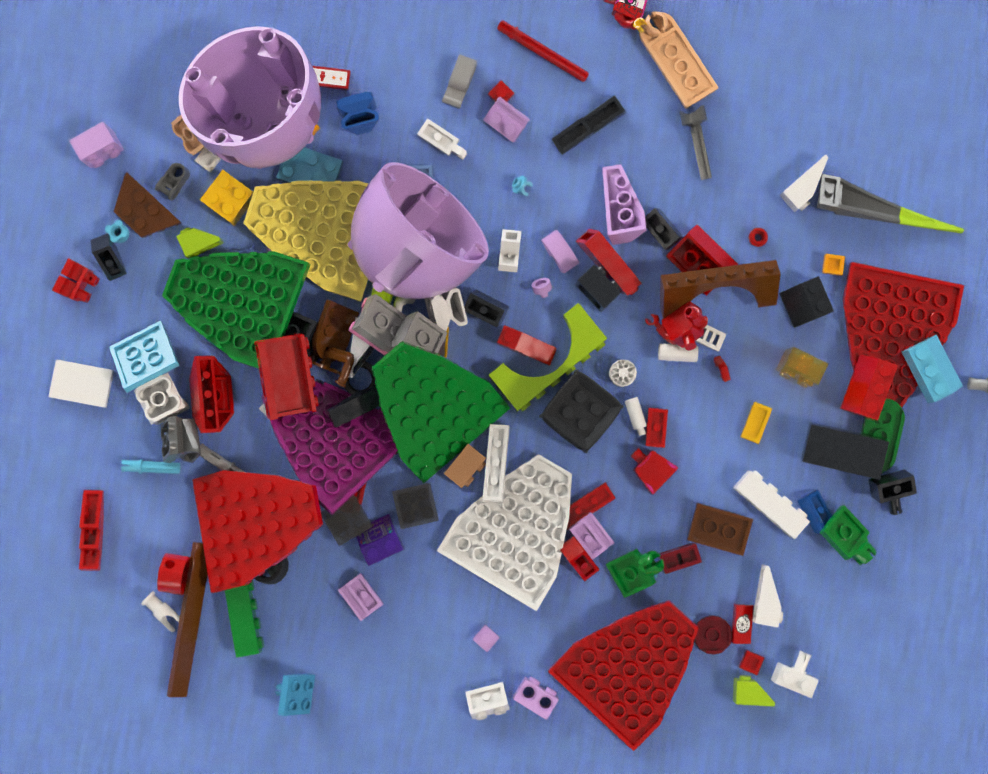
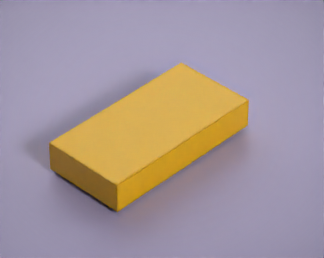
M753 402L740 437L759 444L773 408Z

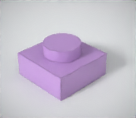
M485 624L473 640L488 652L500 637Z

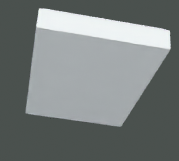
M56 359L48 397L107 408L114 370Z

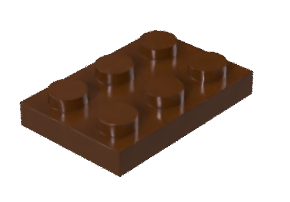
M696 503L687 540L744 556L753 519Z

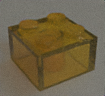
M791 347L784 351L776 371L780 372L779 375L788 380L793 378L797 380L798 385L807 388L808 386L819 385L828 363L802 350Z

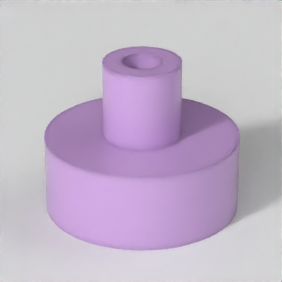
M540 278L532 283L533 292L536 295H541V298H546L548 292L552 289L550 279Z

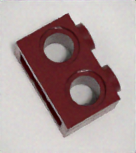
M693 542L659 553L661 556L657 557L658 561L661 559L664 561V569L662 570L664 574L702 563L697 545Z

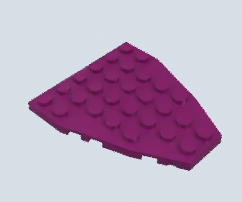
M315 381L313 392L314 395H317L319 404L316 406V412L309 411L278 417V419L270 420L275 436L299 481L316 485L319 504L333 515L398 453V450L393 442L381 408L379 410L375 408L337 428L333 427L327 410L352 394L325 382L322 384Z

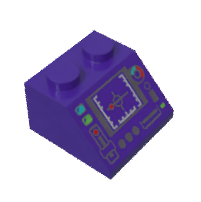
M389 514L354 530L360 550L368 566L405 549Z

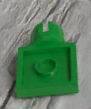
M845 505L840 506L819 532L844 560H849L852 557L859 565H862L873 559L870 553L874 556L876 555V549L867 539L870 532Z
M637 548L605 564L624 598L656 583L654 575L664 569L663 559L657 562L654 560L661 556L658 552L649 551L641 554Z

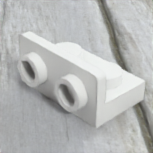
M503 682L465 692L472 719L483 720L488 715H502L507 710H510Z

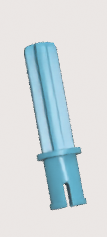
M140 459L139 461L122 460L121 463L127 465L121 466L122 472H139V474H142V472L179 474L181 470L180 463L175 462L165 463L143 461V459Z

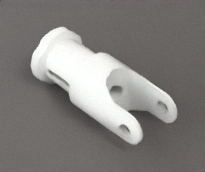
M152 591L143 600L141 605L148 607L153 612V616L169 631L175 632V628L167 621L166 616H171L178 622L180 616L166 602L160 601L155 596V592Z

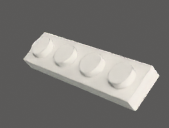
M490 424L483 501L503 502L509 425Z

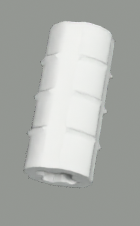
M659 343L658 360L687 363L697 362L698 346L696 345L695 349L688 351L678 345Z

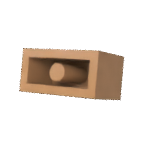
M467 444L444 474L462 488L464 485L468 487L474 480L472 475L477 470L480 473L486 465L484 462L486 458L471 445Z

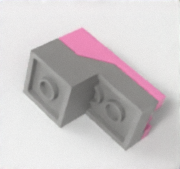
M376 294L364 299L357 321L352 322L348 330L384 356L401 341L438 354L447 335L446 331L418 311L404 315Z

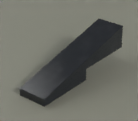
M614 95L551 140L563 155L627 112Z
M375 384L363 392H355L327 410L333 427L337 428L380 406L379 394Z

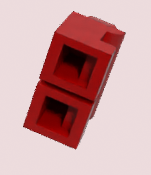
M68 258L61 274L77 281V283L59 275L52 291L74 301L88 303L92 294L84 289L87 284L96 287L100 278L93 274L94 271Z

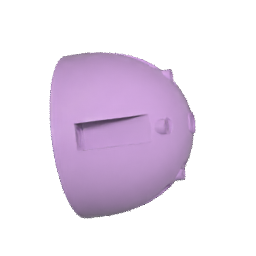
M248 27L229 32L217 38L194 58L181 82L179 108L187 127L211 153L229 163L262 169L276 166L293 158L307 144L314 140L312 133L320 117L321 92L313 66L296 40L277 29Z
M395 162L385 164L365 188L353 215L351 240L347 243L348 247L353 250L361 271L373 283L372 286L376 291H384L405 299L430 298L456 288L479 268L487 259L489 252L486 238L478 223L455 196L425 173L411 166Z

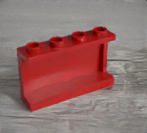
M300 333L254 341L267 418L275 420L278 417L309 411L316 412V406L319 404L317 395H314L313 392L315 379L310 373L312 360L307 355V349H309L308 338Z

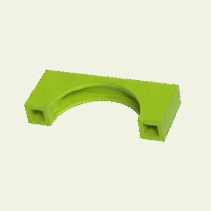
M579 303L563 315L570 330L571 346L566 360L557 370L545 376L527 377L515 373L503 363L488 375L516 411L521 409L523 412L532 405L530 401L536 397L537 400L547 393L545 389L551 385L552 388L561 381L560 377L564 373L568 376L576 369L574 365L579 361L583 364L591 357L589 353L594 349L598 352L606 345L604 341L607 340V337Z

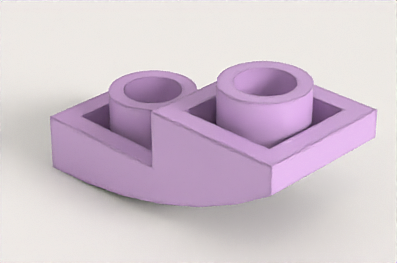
M558 230L553 231L541 240L549 256L554 258L561 273H566L579 264L575 254Z

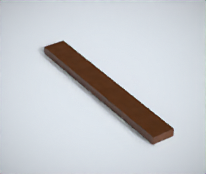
M193 542L167 690L168 697H187L208 576L203 542Z

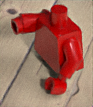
M688 301L662 319V324L659 323L660 319L656 314H651L654 318L653 323L650 319H645L646 324L654 325L657 328L656 331L664 340L688 351L696 348L695 340L703 336L704 328L708 323V318L702 315L701 308L691 301Z

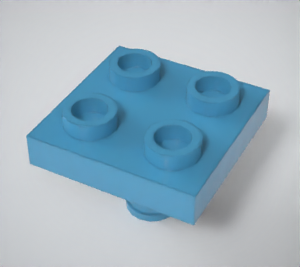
M314 674L283 675L282 684L280 683L276 687L281 692L275 691L276 695L280 696L278 715L310 714L315 681Z

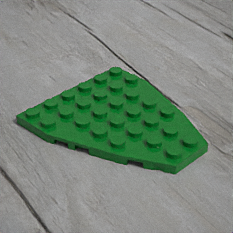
M274 251L242 254L239 252L212 253L204 257L195 256L190 259H177L174 262L162 296L180 313L192 328L211 341L231 359L259 369L254 341L285 335L311 264Z
M401 341L372 366L373 375L376 380L375 386L380 399L379 405L398 450V455L423 484L459 454L467 444H470L490 427V424H493L510 409L493 386L484 378L478 377L473 372L467 371L440 354L425 351L421 347H414L404 341Z

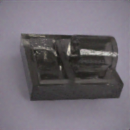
M355 494L333 515L326 509L321 511L323 520L339 546L373 527Z

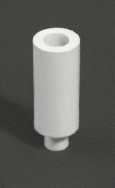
M638 397L626 400L625 405L633 430L637 429L639 436L646 434L644 427L647 424Z

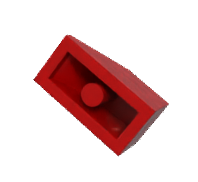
M574 536L563 544V548L560 551L584 582L599 571L597 565Z

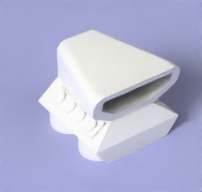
M458 288L438 296L424 298L429 320L443 330L447 331L450 319L458 326H464L468 323L461 292Z
M169 373L163 374L134 390L136 398L140 402L145 416L151 425H159L167 417L176 416L190 408L188 403L179 395Z

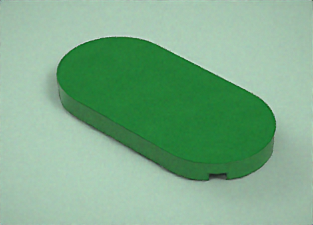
M889 398L885 400L878 422L864 417L860 433L889 441L882 473L890 469L895 463L905 422V414L902 407L896 401Z

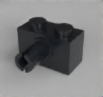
M905 469L882 475L880 480L868 479L871 497L880 504L889 502L891 515H898L897 511L899 514L903 512L900 498L917 494L915 477Z

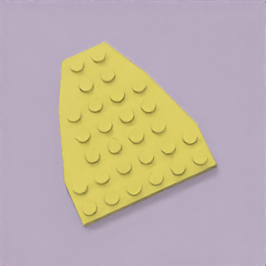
M292 181L291 183L256 186L243 224L271 251L309 262L311 265L306 277L323 290L359 302L362 301L368 278L361 271L353 250L348 247L347 243L351 240V224L354 212L368 183L362 181Z

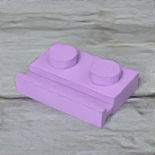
M498 97L483 119L513 143L530 121L528 117L501 97Z
M592 512L569 528L592 560L614 544V541Z
M362 573L338 590L360 621L384 604Z

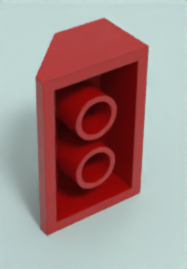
M698 224L666 255L681 272L738 265ZM713 289L704 292V294L707 296Z
M860 355L840 409L878 422L898 365L878 358Z

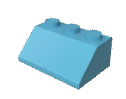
M937 334L902 351L927 403L936 402L963 386Z

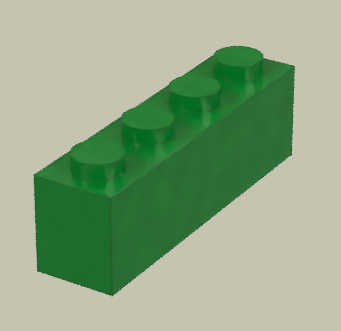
M253 580L248 585L225 590L236 658L259 654L262 652V648H264L263 637L259 635L261 622L260 618L256 617L255 611L258 609L257 600L253 598L252 594L254 590Z

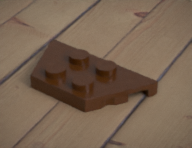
M126 172L113 212L140 237L145 238L153 233L162 232L166 228L174 225L178 226L182 223Z

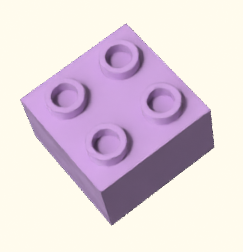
M104 122L69 140L80 161L90 168L102 166L104 161L109 158L118 157L121 154L120 152L124 150L114 131Z

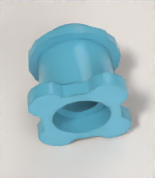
M116 220L111 226L107 225L105 227V231L109 233L110 240L113 243H123L129 238V230L120 220Z

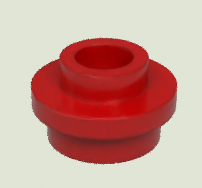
M755 228L749 233L748 239L751 245L761 247L766 244L768 234L762 228ZM755 235H760L761 240H755Z

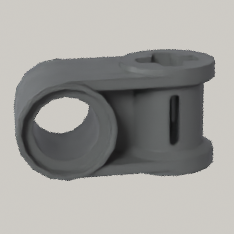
M180 163L172 164L156 184L155 190L161 191L168 196L170 201H173L189 179V170ZM178 169L183 170V173L180 177H176L175 175Z

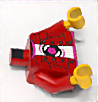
M604 0L605 3L614 5L612 15L622 28L637 29L640 33L644 32L641 25H647L646 21L642 18L647 0Z

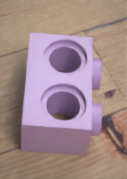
M524 677L513 695V700L547 720L559 701L558 696H556L557 692L550 687L543 688L540 686L541 682L533 677ZM526 687H532L534 693L527 696L523 693V690ZM548 697L551 700L550 704L542 706L540 704L541 698Z

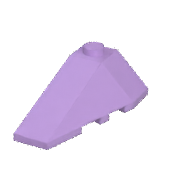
M622 165L603 167L608 237L612 245L632 242L647 231L645 212Z

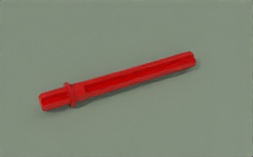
M504 20L499 23L498 31L510 37L509 40L513 39L578 80L586 81L589 76L587 71L520 31L519 27L515 28Z

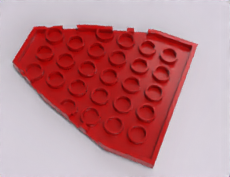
M851 262L843 295V307L853 371L860 355L878 358L898 365L887 398L896 401L903 407L908 397L916 390L915 388L918 384L902 351L936 334L942 346L946 343L948 335L958 321L964 285Z
M228 470L192 479L211 593H218L250 584L251 580L264 574L265 570L277 565L294 553L302 541L311 537L312 533L323 525L316 485L288 479L279 475Z
M668 600L628 614L574 642L550 667L548 672L628 747L635 751L661 724L671 699L686 671L698 632V626Z

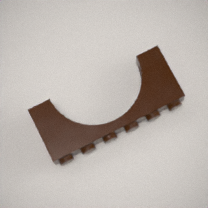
M771 260L661 275L660 309L662 317L664 319L688 301H692L695 297L708 290L727 286L739 287L751 292L755 296L758 308L777 305L781 276L777 261Z

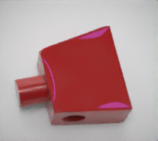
M637 448L631 454V457L638 463L633 468V471L652 495L678 469L676 465L653 450L645 455Z

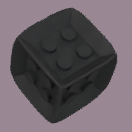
M577 369L549 402L543 413L539 415V418H542L549 427L573 446L582 450L583 453H588V450L601 438L624 406L598 383Z

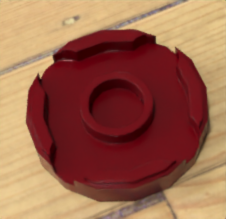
M710 615L703 617L697 622L698 632L694 641L703 652L713 655L724 652L731 644L733 635L731 627L721 617Z

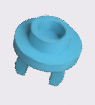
M522 175L514 179L512 183L513 192L528 196L524 187L526 185L533 187V184Z

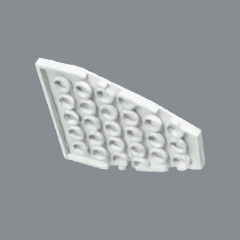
M538 454L505 476L503 502L483 501L482 496L455 519L437 551L537 611L557 577L562 554L560 549L563 548L569 521L572 474Z

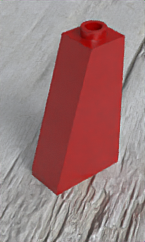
M588 229L575 241L597 266H601L606 271L607 278L610 281L614 280L620 286L619 291L622 294L628 296L638 291V286L642 284L641 281L600 231Z

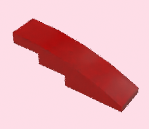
M103 490L83 491L79 524L81 529L79 570L100 571L104 523Z

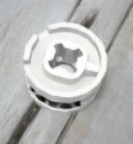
M618 360L609 369L610 380L619 387L630 385L637 375L636 367L629 360Z

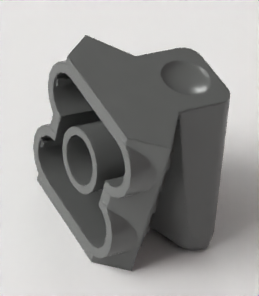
M177 416L167 417L161 425L163 462L172 463L180 457L185 462L193 463L201 455L198 428L194 419H182Z

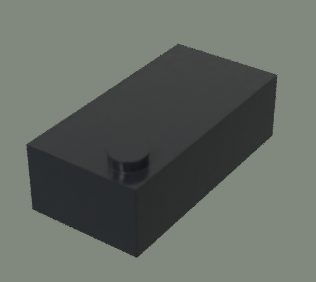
M810 422L801 460L805 463L880 480L889 441Z

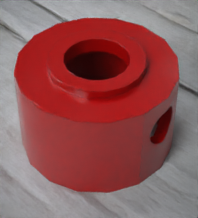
M165 553L158 571V591L178 595L184 594L190 562L189 556Z

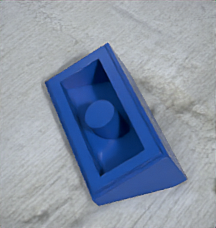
M817 489L797 500L802 511L807 514L806 519L810 521L809 524L815 534H818L832 517Z

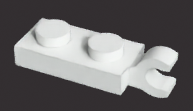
M429 119L426 120L417 133L418 137L447 156H450L453 152L460 159L464 160L467 155V151L457 145L459 142L458 138Z

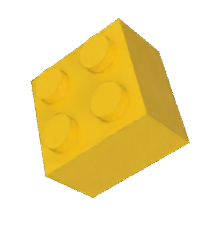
M222 169L200 201L235 226L247 211L253 191Z

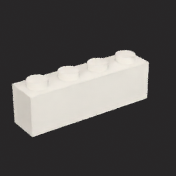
M747 471L733 489L786 535L796 539L810 522L806 519L807 514L799 508L796 510L792 507L793 502L786 496L781 497L778 495V489L770 483L767 485L763 482V476L757 471Z

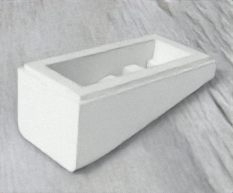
M707 325L704 328L706 331L703 338H698L695 342L719 352L726 334ZM709 332H711L712 336L709 342H707L706 338ZM718 335L719 339L715 346L712 343L715 339V336Z

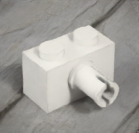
M799 651L794 667L778 662L771 680L780 686L812 698L819 681L805 672L812 655Z

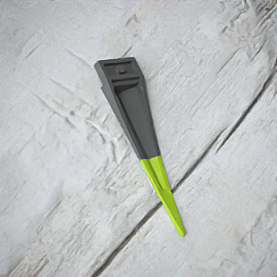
M822 174L820 177L817 208L833 211L836 215L954 233L964 232L963 228L896 205L841 177Z

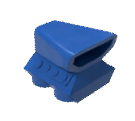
M363 92L340 98L336 101V108L340 117L343 118L341 126L344 130L361 135L369 133L374 129L379 120V114L377 111H374L377 106L372 92Z

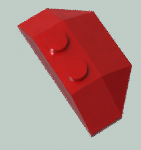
M195 356L189 378L192 417L200 433H219L234 415L231 375L217 361L215 356Z

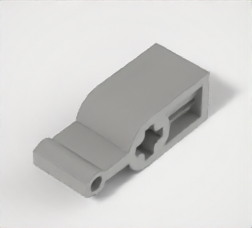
M459 54L442 103L458 109L461 108L475 73L477 60Z

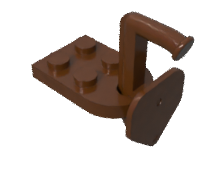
M326 300L312 339L313 351L310 354L312 366L340 375L335 382L342 387H346V382L355 360L354 354L346 351L352 335L348 330L356 317L358 318L359 312L331 300ZM336 360L343 362L342 371L330 368L331 362Z

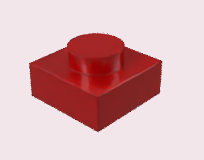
M502 80L488 93V96L494 102L497 101L498 97L508 102L515 95Z

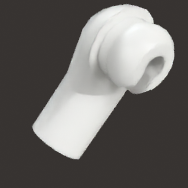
M396 297L393 307L402 312L403 306L413 304L415 299Z

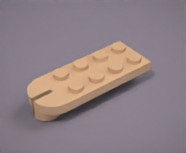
M653 11L651 16L648 14L644 19L647 25H641L644 32H639L640 40L684 108L688 109L718 90L719 87L673 17L667 13ZM650 19H652L657 28L652 26Z

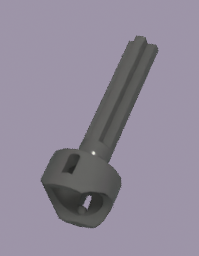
M701 105L691 114L679 111L682 126H688L691 130L701 180L710 179L712 175L700 125L702 122L707 121L705 107Z

